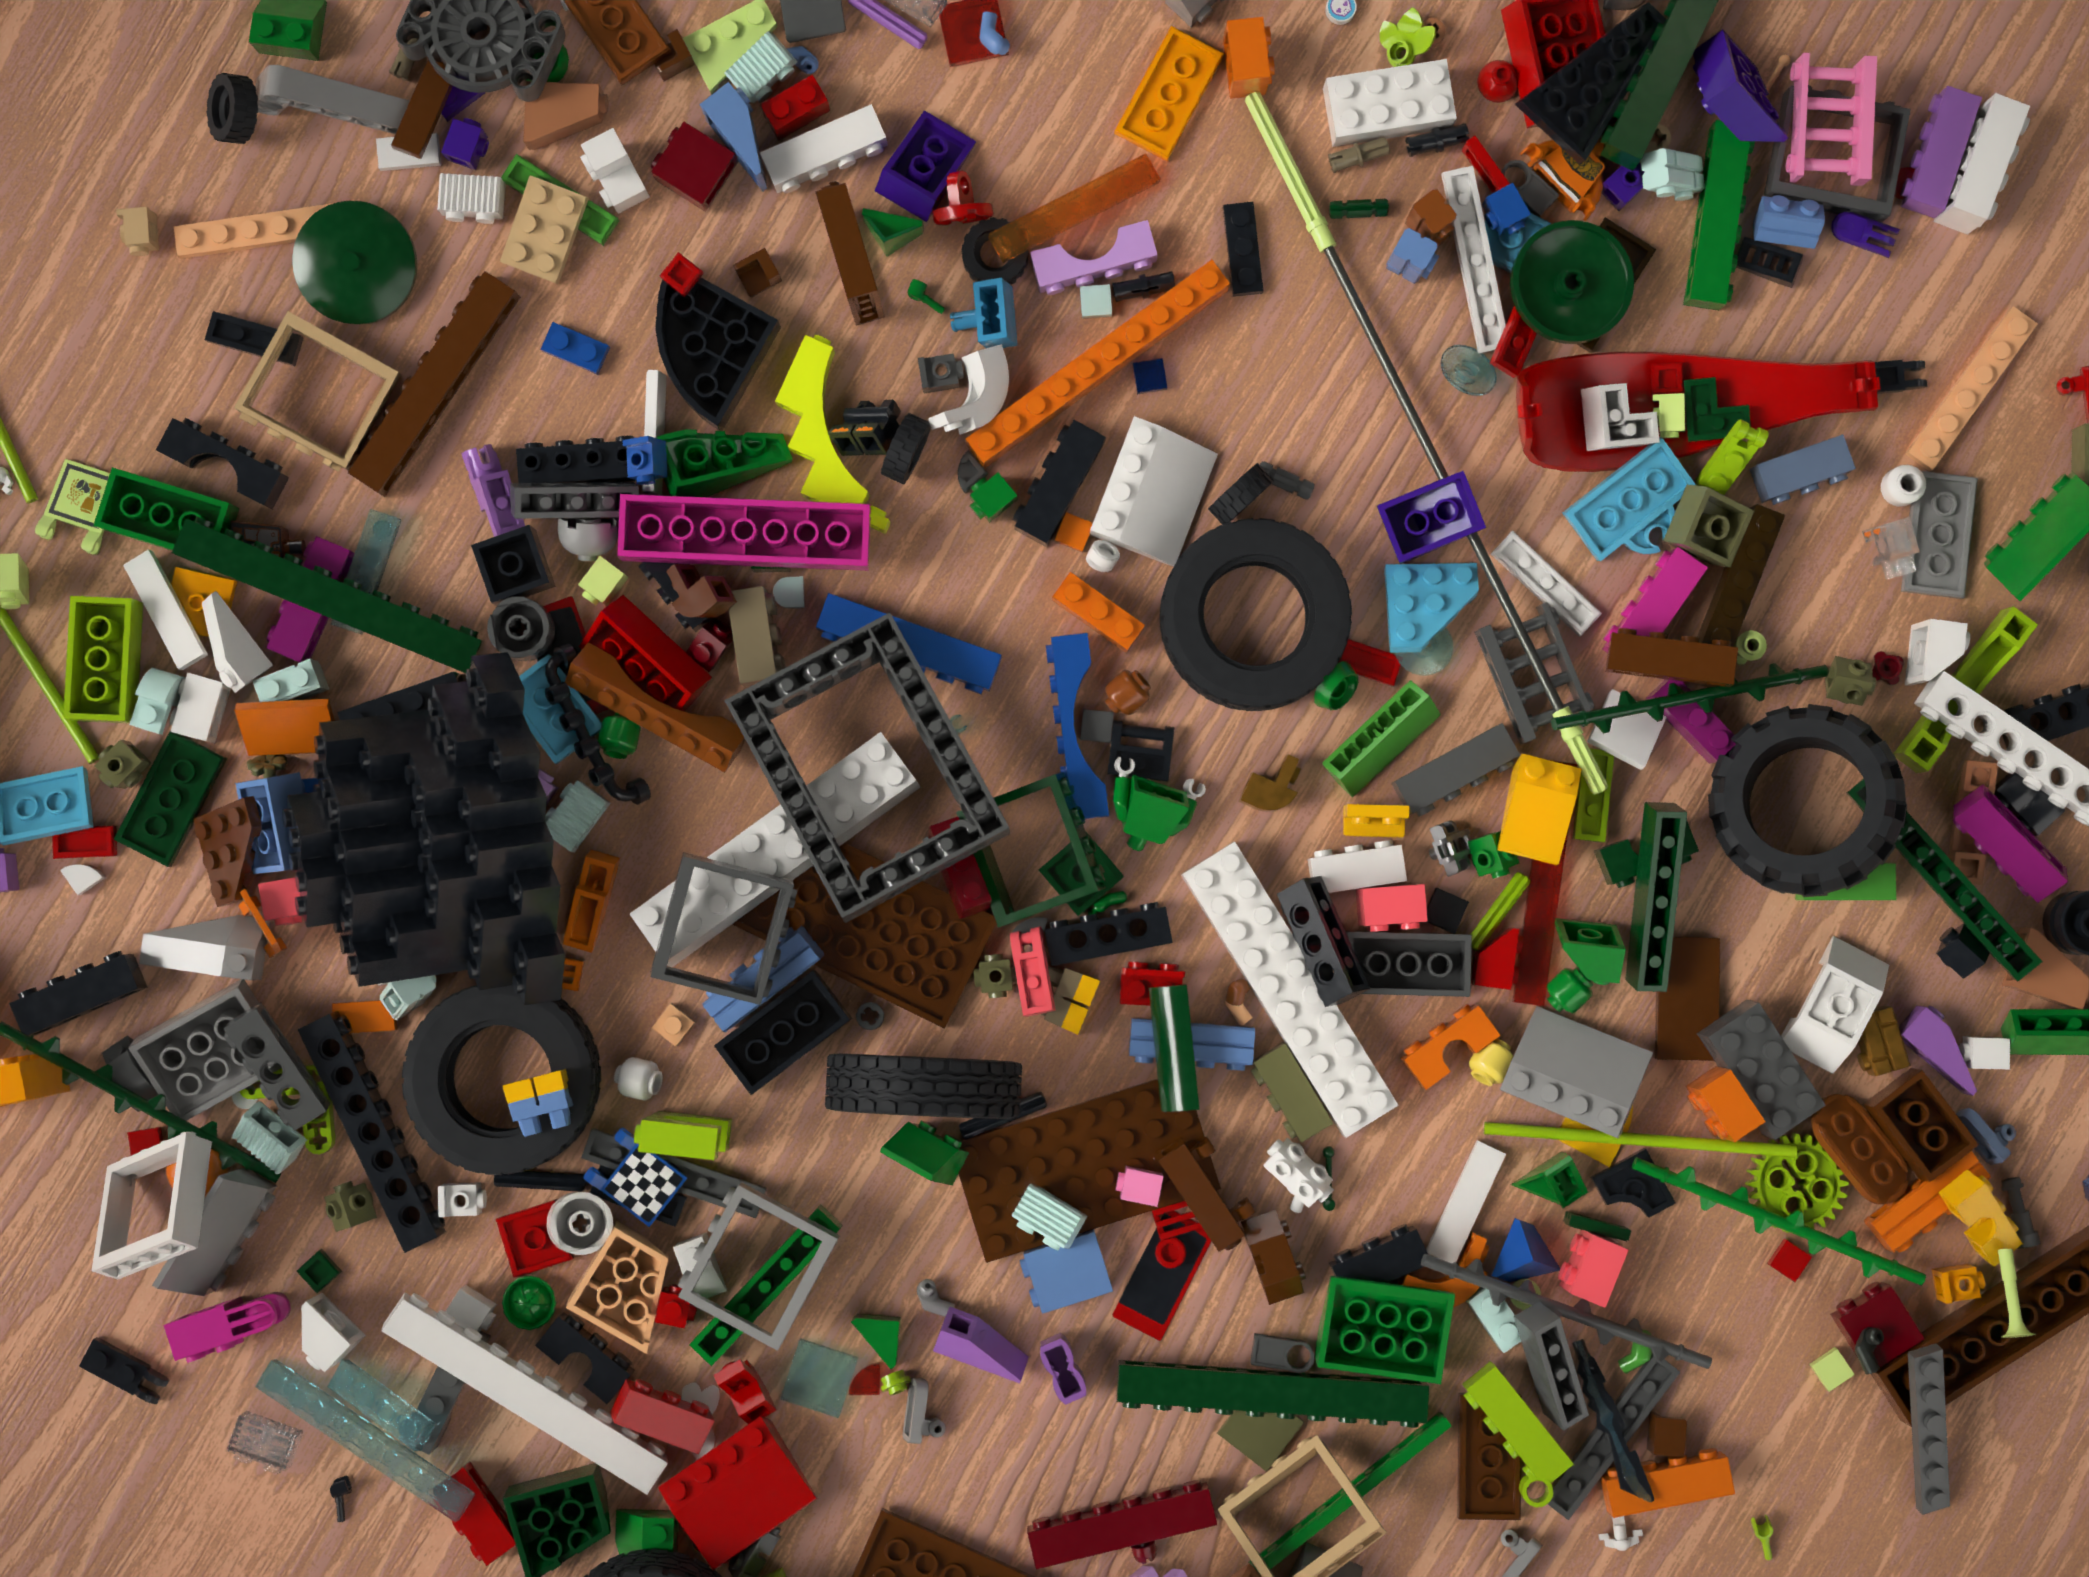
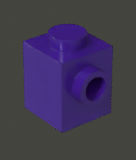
M453 118L441 153L447 161L476 170L480 157H485L488 151V136L481 128L480 123L468 118H464L463 121Z
M1639 162L1633 171L1621 166L1603 183L1602 194L1618 211L1643 190L1642 175L1645 171H1642L1641 163Z

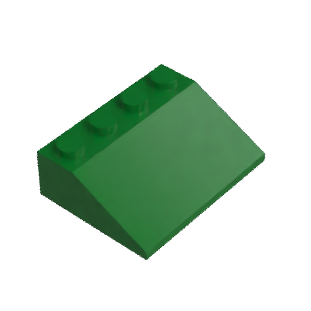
M2073 471L2068 476L2066 474L2061 475L2051 487L2054 491L2046 499L2043 497L2039 498L2029 509L2031 512L2029 517L2024 522L2018 520L2008 530L2007 535L2009 537L2001 545L1996 543L1985 555V558H1987L1984 562L1986 568L2020 602L2089 532V485Z
M1330 1276L1316 1342L1315 1359L1317 1367L1441 1384L1455 1293Z

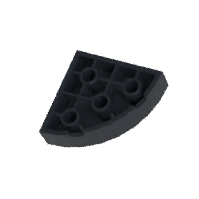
M701 277L685 297L662 280L658 294L655 330L659 353L667 374L685 402L704 421L717 430L723 431L780 331L779 321Z

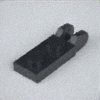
M1903 360L1875 362L1876 377H1879L1880 390H1877V394L1896 393L1927 387L1926 379L1905 381L1904 372L1906 371L1914 372L1924 369L1925 361L1903 362Z
M98 1337L92 1340L79 1365L84 1370L131 1395L135 1394L138 1398L151 1404H157L160 1397L156 1392L142 1386L144 1379L161 1387H166L169 1382V1378L152 1369L151 1365Z

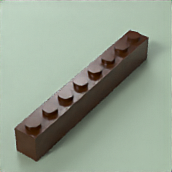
M486 271L481 276L475 277L472 281L467 298L464 302L460 301L455 306L450 323L447 327L443 326L438 331L433 348L430 352L426 351L421 356L416 373L413 377L409 376L404 381L399 398L396 402L392 401L387 406L383 414L384 420L379 427L376 426L370 431L366 439L367 445L362 452H357L349 463L351 468L348 474L383 497H386L521 298L515 290Z

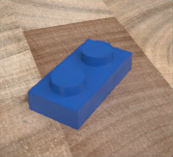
M552 322L541 347L542 352L596 375H599L610 349L607 344Z

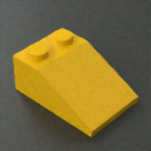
M1521 754L1512 769L1497 850L1558 865L1577 798L1582 769Z

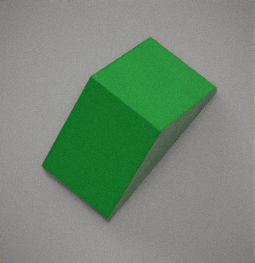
M870 1314L855 1315L851 1323L890 1369L894 1368L898 1359L901 1317Z

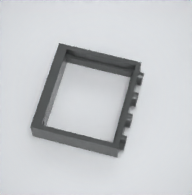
M1792 85L1783 94L1777 123L1786 131L1787 136L1793 111L1794 86ZM1808 85V97L1852 98L1843 96L1837 90H1825L1824 92L1812 90V87ZM1891 101L1884 103L1875 102L1874 122L1891 125L1877 200L1779 181L1787 140L1784 142H1774L1764 196L1773 197L1781 195L1788 200L1801 202L1808 199L1814 200L1824 206V212L1834 214L1853 212L1883 222L1891 215L1911 109L1897 106L1895 102ZM1819 110L1854 117V115H1851L1849 111Z
M683 852L650 971L651 977L761 1005L762 998H768L773 980L768 979L771 967L777 968L781 950L776 949L779 938H785L788 930L789 920L785 919L788 907L793 908L795 905L798 890L793 889V881ZM694 867L780 889L753 988L667 966Z

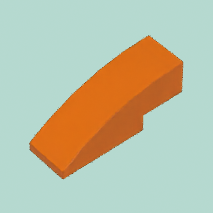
M592 849L585 856L579 885L575 889L563 945L590 953L593 952L608 907L621 858Z

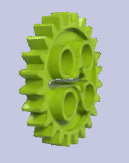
M1792 1133L1791 1141H1789L1786 1135H1782L1779 1138L1780 1144L1797 1145V1157L1762 1155L1761 1159L1752 1157L1751 1160L1757 1166L1756 1169L1746 1170V1172L1754 1176V1180L1745 1182V1185L1754 1187V1191L1748 1194V1198L1757 1199L1758 1201L1754 1205L1783 1217H1787L1800 1210L1803 1212L1805 1226L1814 1229V1223H1816L1820 1227L1825 1228L1826 1225L1823 1218L1828 1217L1835 1220V1215L1831 1210L1833 1208L1843 1209L1837 1200L1838 1198H1847L1848 1195L1841 1192L1840 1187L1849 1185V1182L1840 1179V1176L1844 1173L1840 1168L1836 1167V1163L1822 1149L1817 1139L1812 1144V1136L1808 1134L1804 1135L1802 1141L1798 1133ZM1772 1139L1768 1140V1143H1777ZM1805 1154L1808 1164L1804 1169L1799 1170L1796 1166V1160L1800 1155ZM1785 1159L1787 1161L1788 1168L1794 1177L1802 1179L1798 1185L1807 1198L1810 1199L1811 1207L1807 1206L1803 1193L1798 1189L1792 1188L1796 1184L1795 1180L1787 1169L1784 1168L1782 1160ZM1779 1170L1782 1175L1781 1181L1778 1185L1772 1186L1770 1175L1772 1172ZM1821 1181L1824 1190L1821 1195L1815 1197L1812 1187L1816 1182ZM1795 1197L1798 1202L1797 1208L1793 1212H1788L1786 1202L1789 1198Z

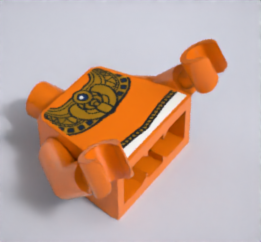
M1601 138L1597 141L1587 160L1579 164L1554 140L1544 141L1539 144L1530 143L1520 152L1521 156L1526 154L1530 157L1531 161L1527 166L1532 167L1535 164L1532 170L1560 195L1557 198L1558 201L1570 213H1575L1576 210L1582 211L1585 215L1583 220L1587 221L1600 201L1605 181L1601 174L1605 166L1598 159L1605 144L1600 142Z

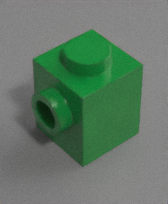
M997 472L989 480L984 477L972 486L973 493L970 494V500L973 503L969 507L980 520L985 517L990 523L1018 500V496L1000 473Z

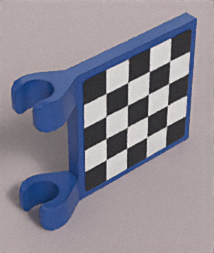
M622 1127L618 1130L614 1139L629 1149L630 1152L609 1179L595 1167H590L584 1175V1180L601 1190L650 1227L688 1177L658 1154L638 1152L639 1144L634 1143V1135Z

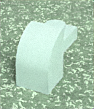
M157 668L149 669L141 679L135 695L139 697L129 725L163 735L171 707H178L181 697L178 694L179 685L182 679L186 677Z

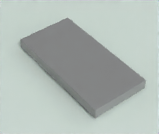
M1921 471L1926 479V489L1923 496L1910 505L1901 592L1963 599L1965 598L1978 478Z

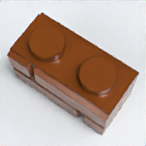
M1433 189L1414 203L1405 224L1408 228L1420 233L1421 238L1427 237L1436 242L1438 247L1449 239L1450 233L1455 230L1452 224L1457 214L1449 204L1444 203L1446 200L1438 189Z

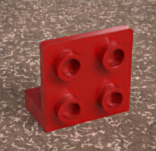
M1128 962V967H1121L1120 1004L1150 1006L1149 987L1182 984L1183 978H1185V971L1179 970V965L1159 963V969H1148L1147 962Z

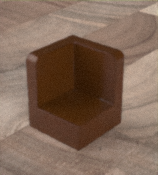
M678 29L667 34L670 41L667 45L671 53L654 64L663 82L695 65L692 55Z
M765 248L733 265L750 297H754L782 281Z
M1650 1412L1647 1449L1653 1455L1684 1457L1687 1421L1683 1418L1661 1417L1655 1412Z

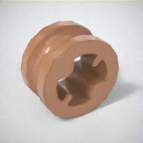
M1427 18L1423 21L1424 26H1434L1437 30L1436 39L1430 49H1434L1443 41L1446 32L1445 26L1439 19Z

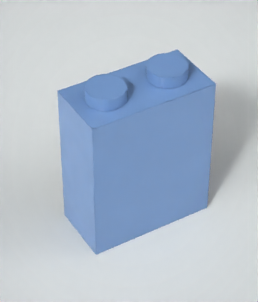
M1094 1229L1077 1234L1069 1249L1060 1247L1057 1251L1045 1244L1024 1251L1025 1259L1020 1260L1024 1277H1031L1034 1288L1029 1290L1034 1308L1040 1306L1042 1314L1113 1292Z

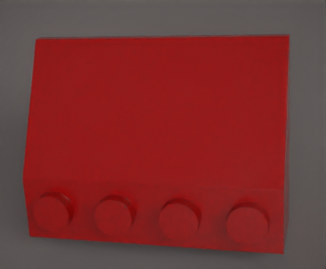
M1516 0L1501 10L1512 64L1517 75L1520 99L1605 34L1598 0ZM1524 114L1527 128L1538 127Z
M762 1416L658 1487L672 1514L713 1570L718 1569L818 1499L773 1422Z

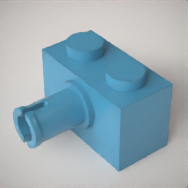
M1002 277L973 282L975 309L951 312L950 319H954V321H950L952 330L958 332L959 330L977 328L978 342L985 348L1001 344L1003 348L1018 346L1013 287Z

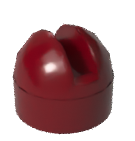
M1155 1541L1131 1546L1132 1554L1139 1563L1146 1564V1559L1152 1562L1157 1555Z

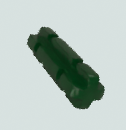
M1385 198L1375 199L1374 202L1371 199L1347 200L1346 203H1343V201H1331L1329 204L1331 219H1342L1343 216H1346V218L1371 217L1372 214H1375V217H1384L1389 212V203Z

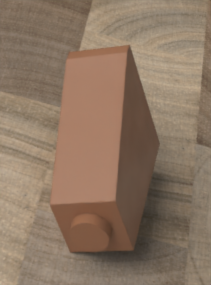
M526 81V86L529 85L531 82ZM546 82L538 99L525 102L523 142L529 150H536L602 123L603 113L608 112L607 94H604L599 84Z
M2020 928L2018 935L2043 962L2018 982L2006 972L2002 986L2070 1009H2083L2084 1005L2089 1003V977L2038 930Z

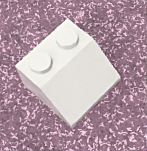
M1928 619L1911 625L1904 685L1912 686L1930 681L1964 655L1965 650L1968 649L1970 644V633L1967 632L1968 623Z
M323 1293L307 1300L301 1306L302 1351L307 1355V1362L317 1370L322 1369L326 1372L340 1363L366 1336Z

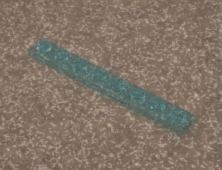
M277 1359L270 1361L255 1387L452 1521L457 1522L460 1520L476 1494Z

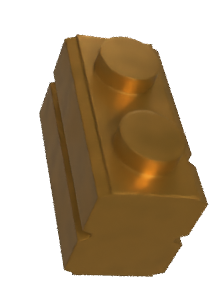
M1881 1006L1875 1008L1858 1041L1861 1053L1857 1055L1861 1069L1867 1071L1868 1075L1880 1076L1910 1067L1911 1065L1893 1007Z

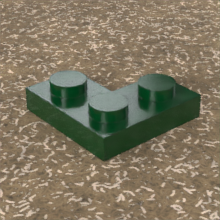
M1715 377L1684 380L1688 442L1724 439L1739 419L1748 422L1751 427L1749 405L1717 407Z

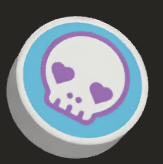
M1328 0L1325 8L1327 18L1337 25L1349 23L1356 12V1Z

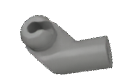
M924 1279L918 1284L917 1295L924 1310L945 1317L949 1306L954 1308V1303L940 1299L936 1285L932 1280Z

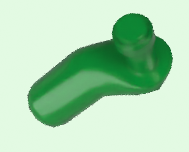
M1113 892L1098 899L1094 903V908L1088 911V915L1104 912L1111 905L1125 903L1127 901L1126 892Z

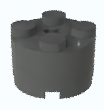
M511 597L501 601L492 615H490L487 623V632L491 643L499 652H508L510 658L514 660L531 661L541 657L551 649L555 638V624L551 614L542 605L525 597ZM520 623L527 626V630H524L523 635L516 633V629L521 628Z

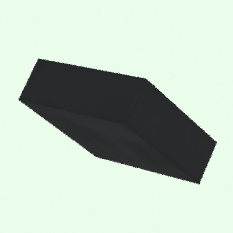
M1435 888L1427 906V922L1455 934L1469 902L1439 888Z

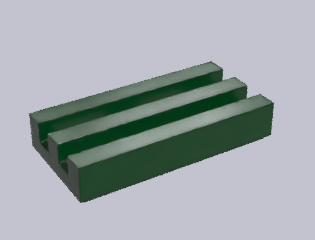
M1568 1211L1565 1212L1563 1219L1566 1225L1626 1242L1630 1238L1631 1230L1621 1225Z

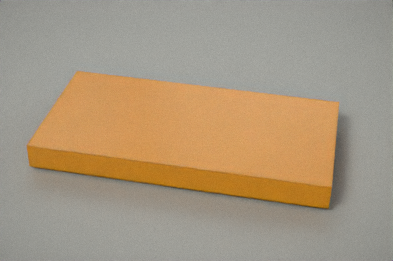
M1171 26L1120 119L1114 134L1168 161L1224 58V53Z

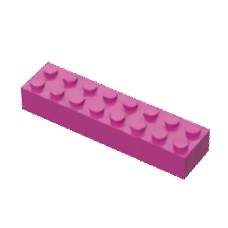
M620 494L617 556L621 561L869 571L870 504Z

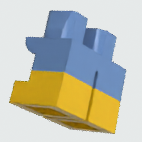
M566 1069L503 1085L513 1122H519L524 1137L542 1132L538 1115L549 1113L553 1129L571 1124L569 1107L573 1106V1102L569 1095Z

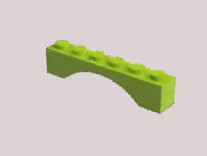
M2014 606L2000 610L1952 676L1980 694L1997 672L2020 650L2038 624ZM1951 699L1948 703V710L1952 715H1955L1958 711V705ZM1922 715L1893 754L1914 772H1928L1946 749L1952 735L1946 731L1947 726L1939 720L1936 722L1931 721Z

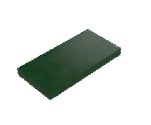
M169 731L114 840L167 867H172L194 824L193 819L197 818L227 758L180 734Z

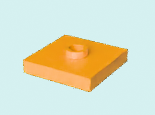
M175 567L171 585L197 634L209 637L202 602L213 592L217 591L231 610L238 582Z

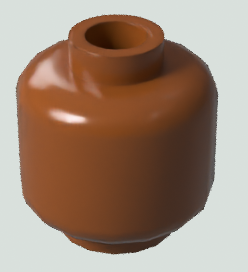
M1123 670L1106 685L1105 691L1108 698L1105 699V702L1116 714L1120 711L1125 715H1132L1148 702L1151 687L1137 670L1133 672Z

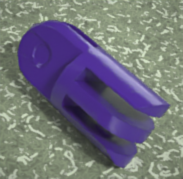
M1853 212L1838 214L1831 224V231L1838 240L1886 258L1890 257L1891 251L1866 242L1867 239L1891 247L1894 246L1896 240L1875 232L1872 228L1893 235H1898L1900 231L1898 228Z

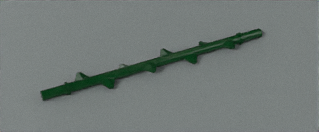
M1776 663L1769 665L1768 676L1739 682L1734 678V685L1731 687L1714 686L1685 692L1677 684L1670 683L1667 696L1637 702L1628 691H1623L1620 693L1617 706L1591 711L1580 710L1576 714L1555 717L1551 719V726L1553 730H1559L1580 725L1585 727L1590 723H1594L1604 734L1610 732L1612 719L1647 712L1654 720L1659 722L1663 720L1664 709L1691 703H1697L1705 713H1710L1717 698L1748 692L1760 702L1765 699L1767 688L1793 683L1801 684L1803 681L1827 677L1829 670L1826 665L1806 669L1795 668L1793 671L1785 672Z
M1 1021L0 1035L20 1045L24 1051L27 1049L62 1068V1083L68 1085L79 1078L114 1096V1111L118 1114L133 1106L168 1125V1140L180 1135L182 1132L196 1133L195 1136L211 1141V1149L219 1153L222 1170L238 1163L244 1166L245 1170L249 1169L274 1183L281 1176L282 1172L275 1174V1170H270L265 1163L256 1159L255 1155L250 1156L217 1138L216 1122L211 1121L198 1128L167 1111L165 1095L159 1094L147 1100L113 1082V1066L107 1064L93 1071L60 1053V1038L54 1036L41 1043L34 1039L33 1035L28 1036Z

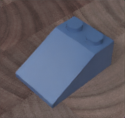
M727 82L699 105L707 123L726 147L736 154L738 162L763 192L767 189L755 126L750 114L753 109L749 104L750 100L740 87L734 89Z

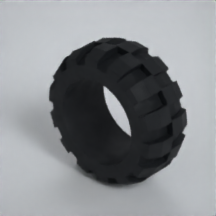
M1808 704L1807 708L1790 709L1789 706L1767 712V717L1753 725L1747 723L1731 738L1736 745L1726 755L1720 754L1711 774L1713 778L1711 794H1708L1709 817L1712 819L1716 831L1715 836L1726 855L1740 870L1766 888L1782 894L1791 893L1802 895L1803 897L1828 896V893L1843 888L1848 890L1868 879L1867 875L1880 864L1883 865L1896 847L1895 843L1901 828H1904L1907 804L1905 783L1898 761L1886 741H1883L1872 730L1870 725L1852 714L1848 716L1834 711L1833 707ZM1819 748L1841 755L1851 762L1863 776L1866 786V806L1862 819L1855 831L1843 843L1829 851L1804 856L1779 851L1765 843L1758 836L1753 826L1750 814V799L1754 784L1767 765L1779 756L1797 749Z

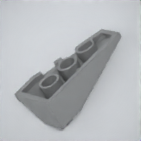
M244 915L143 933L139 964L236 979L262 980L266 954L263 947L267 944V939L254 917H244ZM265 921V923L269 927L270 921Z

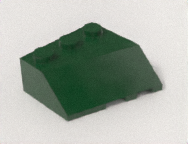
M596 1463L511 1485L502 1498L525 1577H541L550 1570L553 1571L562 1565L564 1561L576 1553L579 1554L611 1532L607 1491L600 1466Z

